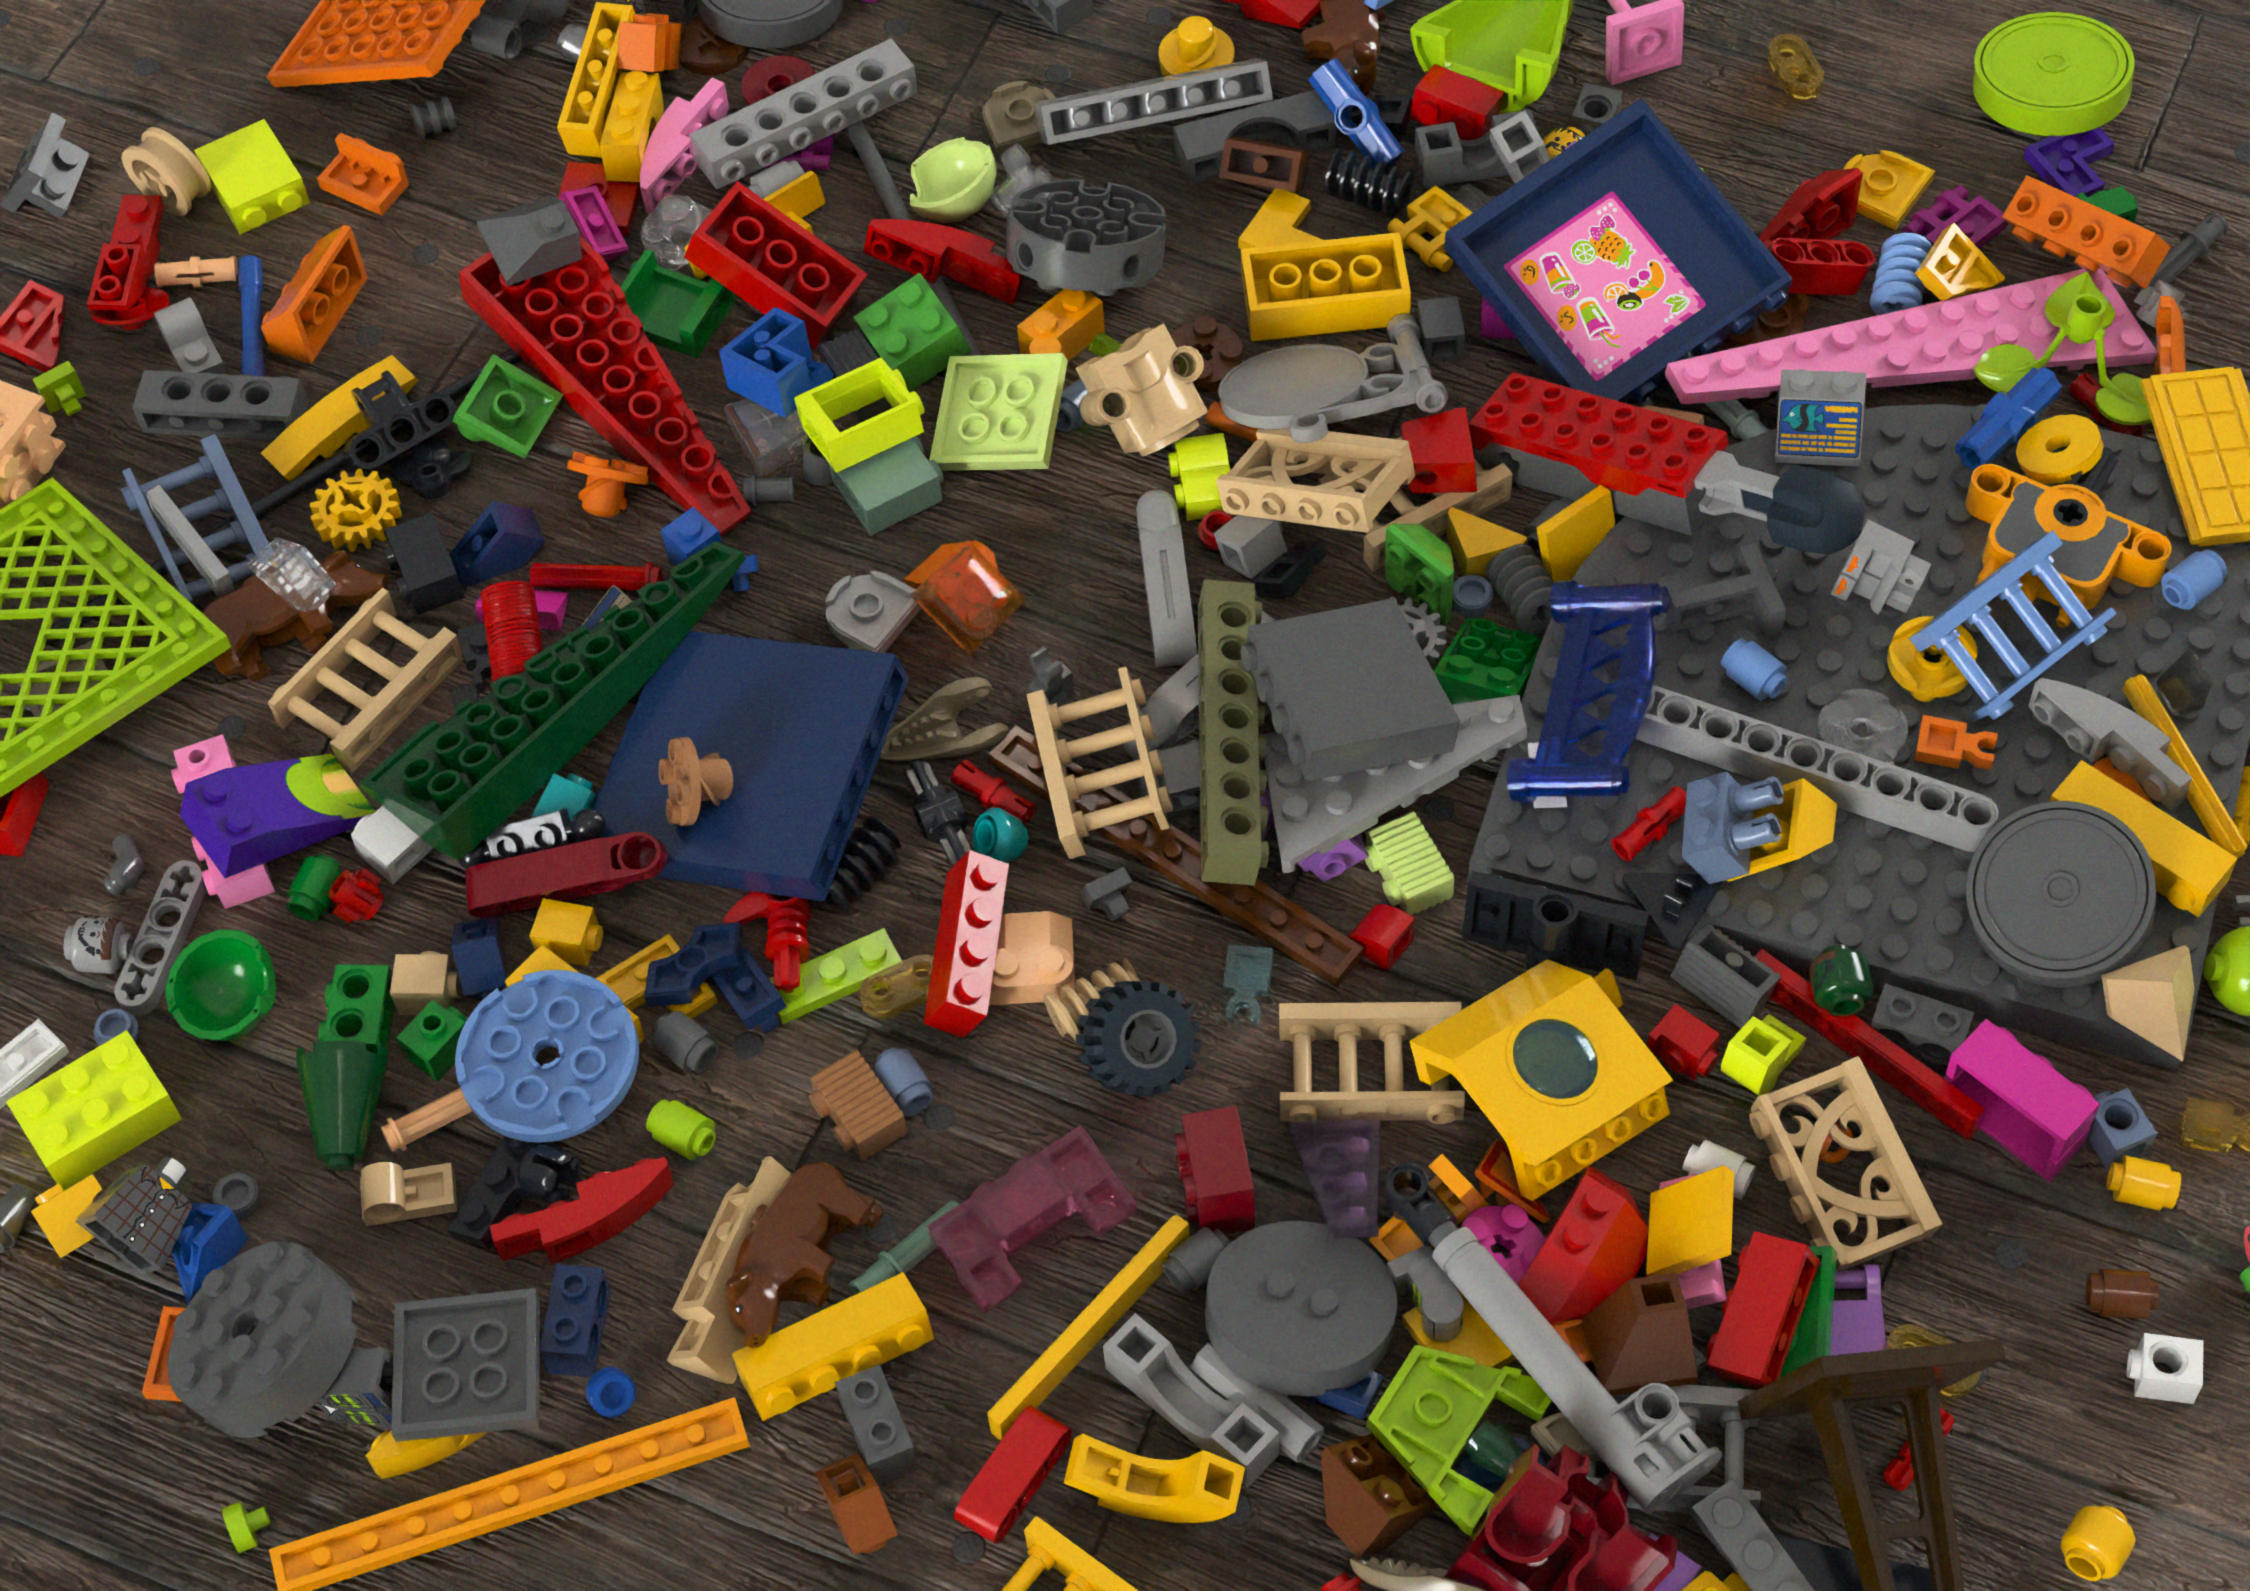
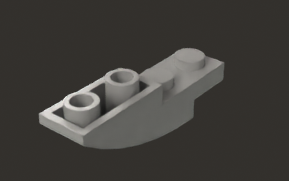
M2040 678L2035 682L2028 707L2041 723L2049 725L2060 734L2073 751L2081 753L2092 763L2106 754L2118 770L2128 773L2143 787L2150 798L2160 801L2170 811H2173L2184 802L2192 777L2166 755L2171 738L2130 709L2092 691L2045 678Z

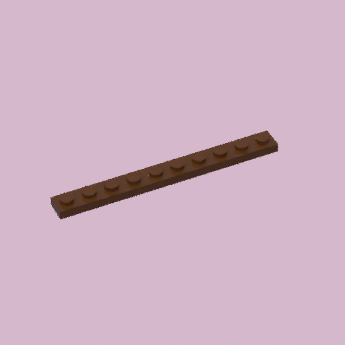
M1015 725L989 753L990 764L1051 802L1037 739ZM1073 761L1072 764L1066 765L1068 776L1074 774L1075 778L1091 774ZM1109 786L1080 795L1081 799L1074 801L1076 812L1083 811V814L1128 802L1132 799L1114 787ZM1154 813L1094 830L1335 987L1342 983L1364 956V947L1257 879L1255 885L1201 881V843L1170 823L1169 829L1161 831Z

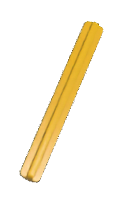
M2141 674L2130 677L2125 681L2123 692L2136 714L2171 738L2166 755L2192 777L2186 797L2213 843L2237 858L2243 856L2247 849L2245 840L2148 679Z

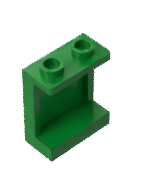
M648 249L644 251L638 261L632 263L627 278L620 286L626 296V302L633 314H636L650 342L697 359L735 303L734 293L714 278H711L709 283L663 268L657 264L655 253Z

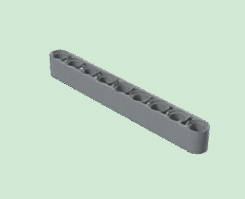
M1626 681L1620 684L1616 690L1612 722L1614 728L1624 736L1757 781L1775 776L1781 785L1804 778L1836 802L1837 808L1964 851L1975 852L1983 838L1996 825L1999 812L1997 805L1985 795L1643 681ZM1629 707H1634V708H1638V709H1637V710H1633V709H1629ZM1670 721H1676V722H1679L1680 724H1674V723H1671ZM1712 735L1721 736L1723 738H1715ZM1755 749L1763 750L1765 752H1757L1755 751ZM1797 764H1805L1807 765V767L1799 766ZM1839 778H1847L1851 781H1843ZM1882 792L1891 793L1893 796L1885 795ZM1926 807H1933L1937 810H1929ZM1968 821H1974L1981 825H1974Z

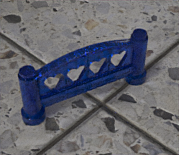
M1575 580L1554 582L1550 597L1552 617L1557 624H1567L1536 757L1535 759L1513 758L1509 764L1507 785L1513 802H1534L1537 797H1618L1620 793L1628 792L1630 785L1629 770L1626 766L1620 765L1636 738L1649 704L1656 663L1653 617L1659 616L1660 613H1666L1669 609L1670 598L1666 586H1659L1658 583L1578 585ZM1623 623L1632 624L1631 629L1626 632L1629 641L1621 648H1614L1597 638V636ZM1613 659H1624L1623 664L1618 668L1621 676L1615 683H1604L1588 673ZM1607 694L1616 695L1615 700L1610 704L1613 712L1607 719L1598 720L1580 709ZM1599 730L1608 731L1607 736L1601 741L1604 745V750L1597 756H1589L1571 745Z

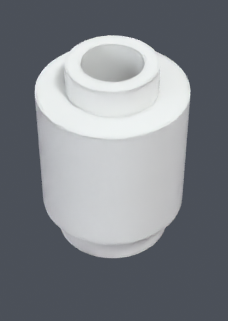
M1705 1139L1700 1147L1692 1144L1683 1163L1682 1170L1689 1172L1688 1175H1699L1724 1165L1734 1172L1733 1197L1742 1200L1752 1180L1756 1166L1747 1163V1157Z

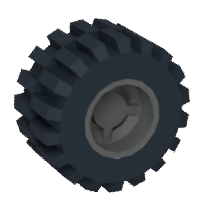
M1150 981L1116 982L1115 987H1104L1098 991L1100 998H1091L1085 1005L1090 1010L1089 1015H1080L1078 1025L1084 1026L1083 1035L1076 1034V1044L1084 1045L1085 1049L1084 1052L1078 1054L1080 1061L1084 1064H1090L1091 1067L1086 1072L1091 1078L1101 1080L1100 1085L1108 1090L1137 1096H1153V1093L1163 1094L1171 1090L1170 1084L1180 1085L1186 1079L1182 1073L1183 1069L1193 1070L1197 1062L1191 1058L1192 1051L1200 1052L1201 1042L1194 1041V1033L1201 1032L1200 1024L1190 1020V1016L1195 1014V1011L1191 1004L1181 1003L1184 998L1182 994L1178 991L1168 990L1169 986Z

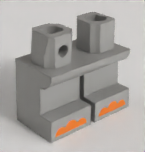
M1867 519L1842 567L1831 595L1847 601L1850 593L1853 592L1870 599L1871 609L1878 615L1884 604L1906 613L1916 592L1919 591L1931 563L1910 554L1915 543L1914 541Z

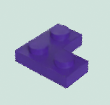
M2098 127L2074 135L2049 136L2027 146L2024 159L2048 185L2074 197L2082 192L2086 197H2090L2096 192L2103 191L2105 183L2088 164L2111 155L2115 143Z

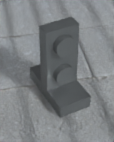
M1756 542L1740 546L1736 566L1738 577L1728 576L1715 583L1699 587H1684L1675 593L1669 594L1666 620L1671 632L1754 612L1765 639L1782 635L1786 608Z

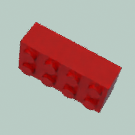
M738 181L693 233L684 256L688 261L764 315L774 307H777L803 320L806 326L809 345L813 350L817 348L856 299L868 275Z

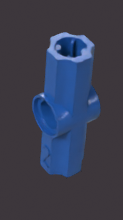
M1337 58L1322 65L1312 74L1308 81L1333 113L1337 128L1342 133L1350 136L1364 157L1366 155L1371 156V166L1373 169L1380 160L1385 161L1386 169L1401 158L1405 150L1380 118L1376 103L1363 95ZM1354 106L1360 108L1363 114L1362 123L1359 126L1355 125L1351 119V110Z
M2044 366L2038 369L2033 367L2007 394L2002 391L1998 392L1985 407L1980 420L1956 443L1955 452L1960 457L1961 463L1974 471L1980 465L1991 464L2011 443L2015 446L2018 445V441L2025 432L2035 425L2037 417L2060 395L2062 385L2058 382L2056 374Z

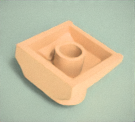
M1051 911L1003 914L1000 923L989 1005L1045 1002L1044 995L1048 993L1054 994L1060 1000L1059 990L1064 985H1068L1075 991L1072 918Z

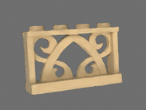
M1259 428L1256 431L1257 440L1227 475L1222 474L1216 480L1223 510L1228 514L1368 533L1373 527L1372 521L1402 484L1409 485L1416 474L1409 442L1406 440L1328 431L1326 436L1320 440L1301 443L1291 438L1290 428ZM1319 473L1333 475L1336 480L1318 486L1294 484L1289 477ZM1361 489V490H1364V492H1363V493H1359V492H1355V490Z
M1859 1056L1842 1062L1840 1066L1756 1098L1751 1106L1752 1113L1749 1115L1752 1129L1760 1140L1765 1139L1772 1155L1769 1157L1771 1168L1779 1181L1785 1180L1792 1195L1790 1205L1793 1214L1800 1224H1806L1813 1238L1810 1241V1246H1832L1837 1252L1836 1271L1849 1269L1913 1242L1917 1243L1932 1237L1942 1226V1222ZM1835 1085H1838L1842 1093L1825 1110L1809 1097ZM1788 1105H1798L1811 1112L1817 1121L1813 1126L1805 1117L1792 1116L1791 1119L1798 1123L1800 1130L1796 1134H1790L1781 1123L1779 1118L1780 1112ZM1838 1120L1840 1126L1846 1131L1848 1122H1856L1861 1134L1857 1138H1850L1841 1132L1835 1123ZM1828 1134L1836 1143L1846 1149L1871 1152L1875 1161L1867 1167L1861 1177L1859 1184L1860 1197L1840 1191L1817 1177L1819 1155ZM1803 1148L1801 1159L1799 1160L1795 1149ZM1876 1177L1884 1179L1889 1191L1883 1193L1876 1188V1200H1872L1870 1192L1871 1180ZM1821 1203L1831 1208L1825 1213ZM1857 1216L1865 1218L1867 1233L1862 1244L1851 1247L1839 1242L1833 1230L1835 1222L1841 1221L1846 1223L1849 1228V1236L1856 1229L1858 1223ZM1877 1219H1904L1907 1228L1877 1239Z

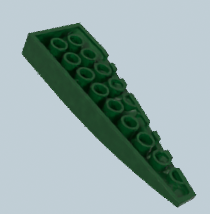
M717 541L709 544L670 569L672 577L666 581L650 582L637 590L639 598L622 609L615 604L601 613L603 621L589 630L582 625L524 662L526 670L520 674L507 677L504 675L491 683L490 686L493 691L476 702L472 703L467 698L453 707L456 714L443 723L438 724L434 719L423 726L359 782L361 788L431 847L460 861L550 780L553 773L556 774L582 750L641 689L718 597L745 561L744 553Z

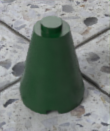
M323 1041L313 1043V1052L306 1054L303 1046L296 1051V1064L317 1160L326 1163V1168L329 1170H351L354 1168V1163L364 1159L388 1065V1050L378 1046L377 1054L366 1051V1042Z

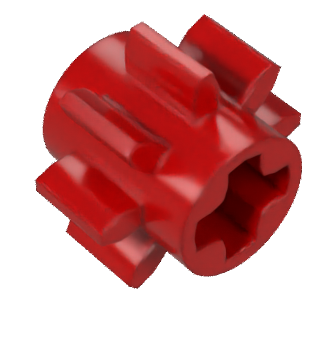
M364 867L361 871L354 870L353 873L348 870L342 872L329 891V898L336 904L332 913L349 924L352 920L358 922L360 918L365 921L370 920L377 913L384 900V893L377 886L381 878Z

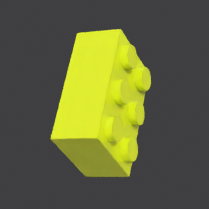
M128 1030L6 1101L56 1184H60L63 1190L182 1120L170 1096Z

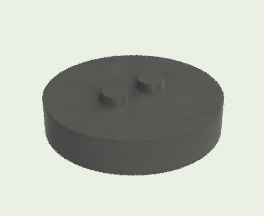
M696 0V4L703 23L719 37L738 45L765 49L793 46L822 34L839 18L846 0Z
M2050 801L2031 805L2012 813L1987 833L1977 847L1970 862L1966 880V900L1970 921L1978 941L1987 954L2000 967L2010 974L2033 984L2046 987L2069 988L2099 981L2102 979L2101 975L2122 968L2136 955L2147 939L2153 924L2156 910V880L2154 869L2145 847L2135 833L2121 820L2100 808L2088 804L2071 801Z
M1282 1221L1270 1223L1240 1235L1229 1243L1216 1258L1207 1284L1204 1310L1205 1326L1209 1340L1220 1358L1229 1368L1247 1381L1281 1394L1293 1396L1324 1395L1325 1390L1335 1388L1344 1390L1357 1384L1380 1365L1387 1354L1393 1336L1397 1312V1293L1394 1281L1386 1265L1370 1247L1356 1237L1340 1229L1315 1222Z

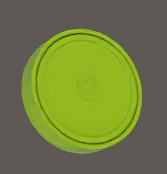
M2063 12L2028 14L2000 24L1991 30L1979 43L1974 58L1973 94L1977 103L1987 115L2011 129L2041 136L2079 134L2105 125L2118 116L2125 108L2132 91L2134 55L2130 45L2121 34L2098 20Z

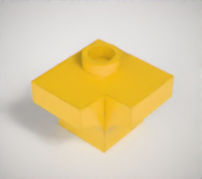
M93 1173L66 1190H63L58 1183L35 1197L39 1206L32 1209L31 1213L60 1258L95 1238L75 1222L78 1216L92 1204L97 1193L102 1190Z

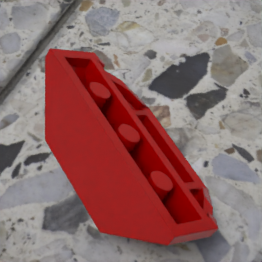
M1587 1166L1517 1284L1518 1287L1552 1326L1562 1324L1563 1321L1583 1319L1627 1280L1635 1278L1647 1256L1649 1225L1630 1191L1593 1166Z

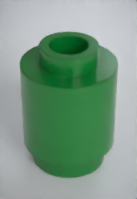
M317 854L316 857H306L286 894L289 899L286 903V908L303 920L318 921L320 915L327 913L333 901L329 898V891L337 877L342 873L339 869V862L324 854Z

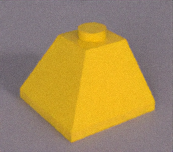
M1804 778L1782 785L1784 792L1782 804L1753 811V819L1769 813H1773L1777 817L1782 833L1779 834L1781 840L1751 848L1749 874L1726 881L1730 882L1800 859L1833 842L1837 803Z

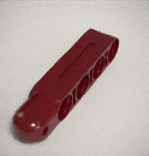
M634 831L474 865L465 871L468 914L474 917H488L496 914L499 916L540 907L543 898L564 902L615 891L625 887L627 883L650 879L660 874L666 866L668 854L665 845L660 839L646 832Z

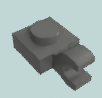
M1043 646L1029 656L1031 666L1037 674L1032 683L1028 685L1029 693L1043 689L1049 704L1057 703L1058 707L1074 697L1072 672L1058 660L1052 663L1047 655V649Z

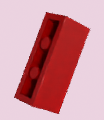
M1754 1231L1750 1244H1746L1742 1248L1738 1260L1740 1272L1734 1289L1731 1288L1727 1291V1300L1723 1301L1722 1312L1724 1317L1718 1333H1714L1711 1336L1707 1346V1365L1720 1379L1757 1390L1779 1379L1820 1262L1808 1245Z

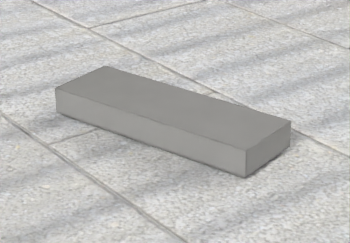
M157 485L147 492V499L153 515L216 595L220 598L235 591L228 570L163 488Z

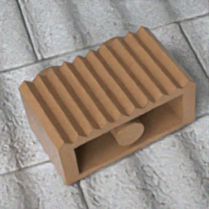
M857 1049L810 1077L813 1093L809 1095V1099L821 1118L829 1115L834 1121L836 1127L832 1128L833 1133L845 1152L853 1148L861 1160H866L868 1156H873L876 1151H881L884 1146H889L892 1142L907 1134L905 1117L902 1110L899 1109L897 1103L894 1102Z

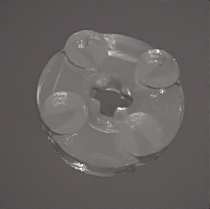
M1852 689L1840 693L1837 700L1832 701L1829 705L1828 701L1822 708L1818 719L1816 736L1817 740L1894 765L1895 760L1904 750L1908 734V723L1902 710L1900 709L1898 713L1896 708L1889 704L1890 698L1884 694L1868 689ZM1862 724L1866 725L1867 732L1874 734L1861 737L1852 731L1856 730L1857 725Z

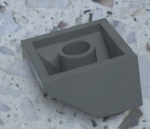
M552 195L476 221L477 227L507 286L582 260L579 230L564 201Z

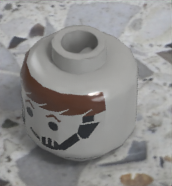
M81 916L74 925H69L66 930L64 956L66 960H71L73 967L77 971L115 974L121 968L124 960L128 958L134 944L133 935L126 934V928L120 919Z

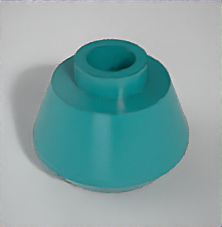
M992 807L980 815L975 823L972 836L973 848L977 853L1008 863L1019 858L1028 845V832L1019 818L1000 808Z

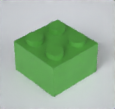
M918 273L853 317L876 352L883 358L891 370H899L909 392L947 368L949 356H965L972 351L959 327L921 273Z

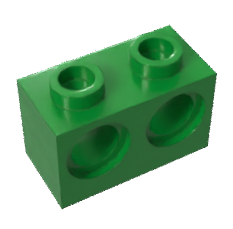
M336 964L333 981H328L326 985L325 1002L328 1013L327 1019L322 1020L319 1025V1042L359 1041L366 1042V1051L378 1054V1046L388 1050L395 1008L390 995L393 974L389 965ZM366 992L361 997L353 998L358 993ZM360 1031L357 1035L346 1038L350 1033Z

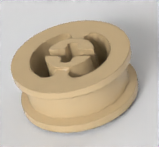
M150 127L142 134V143L139 146H129L122 152V163L131 180L144 195H161L165 205L164 211L175 216H185L191 210V201L195 197L203 198L211 191L209 176L197 157L181 141L162 129Z

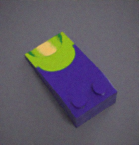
M333 754L225 768L187 782L185 784L180 817L223 877L228 878L353 829L364 816L374 814L376 811Z

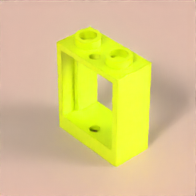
M882 357L794 397L803 430L836 473L924 432L920 415L924 414L925 410L920 397L915 391L909 392L907 390L906 383L899 370H891ZM884 397L893 407L842 432H839L832 422Z

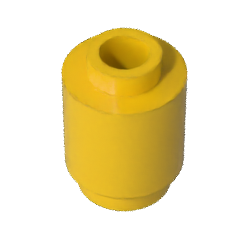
M2123 1155L2119 1163L2112 1162L2107 1176L2106 1188L2113 1191L2114 1201L2160 1211L2163 1207L2173 1209L2179 1196L2181 1173L2172 1171L2170 1165Z

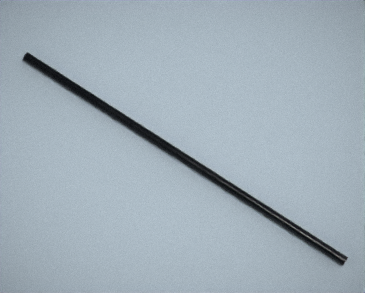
M512 348L498 355L499 358L511 365L522 360ZM487 362L439 390L438 393L448 395L453 401L468 393ZM429 401L426 405L425 413L428 417L442 407L435 401ZM401 421L393 422L390 430L392 437L405 431L408 427ZM366 441L358 442L355 448L357 458L372 451L373 446ZM344 448L250 504L256 518H261L347 466L348 464L343 456ZM230 516L200 534L201 538L231 527L230 522L235 521L234 516ZM162 559L150 565L162 577L168 574ZM108 595L97 596L89 601L86 607L104 606ZM118 597L116 599L115 605L122 602ZM97 616L83 617L80 626ZM72 617L59 619L52 624L51 629H68ZM47 639L46 646L51 645L59 639Z

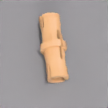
M199 256L190 257V261L156 262L154 266L158 288L193 284L194 288L203 287V283L238 281V267L235 256L200 260Z

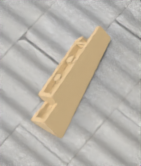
M771 1156L765 1157L761 1161L762 1164L753 1183L748 1187L737 1183L725 1194L672 1311L682 1319L688 1320L672 1348L667 1361L673 1366L725 1384H733L738 1374L732 1353L746 1347L743 1344L745 1331L738 1330L729 1316L726 1292L724 1290L725 1283L733 1274L740 1247L751 1230V1222L755 1211L761 1204L768 1206L782 1184L791 1175L787 1169Z

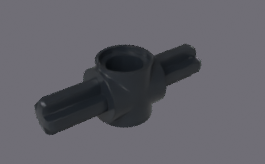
M916 760L906 769V776L917 796L912 805L915 818L926 841L931 840L935 844H940L951 867H953L969 850H972L963 833L968 825L963 805L954 789L949 790L948 787L939 785L927 761L921 762Z

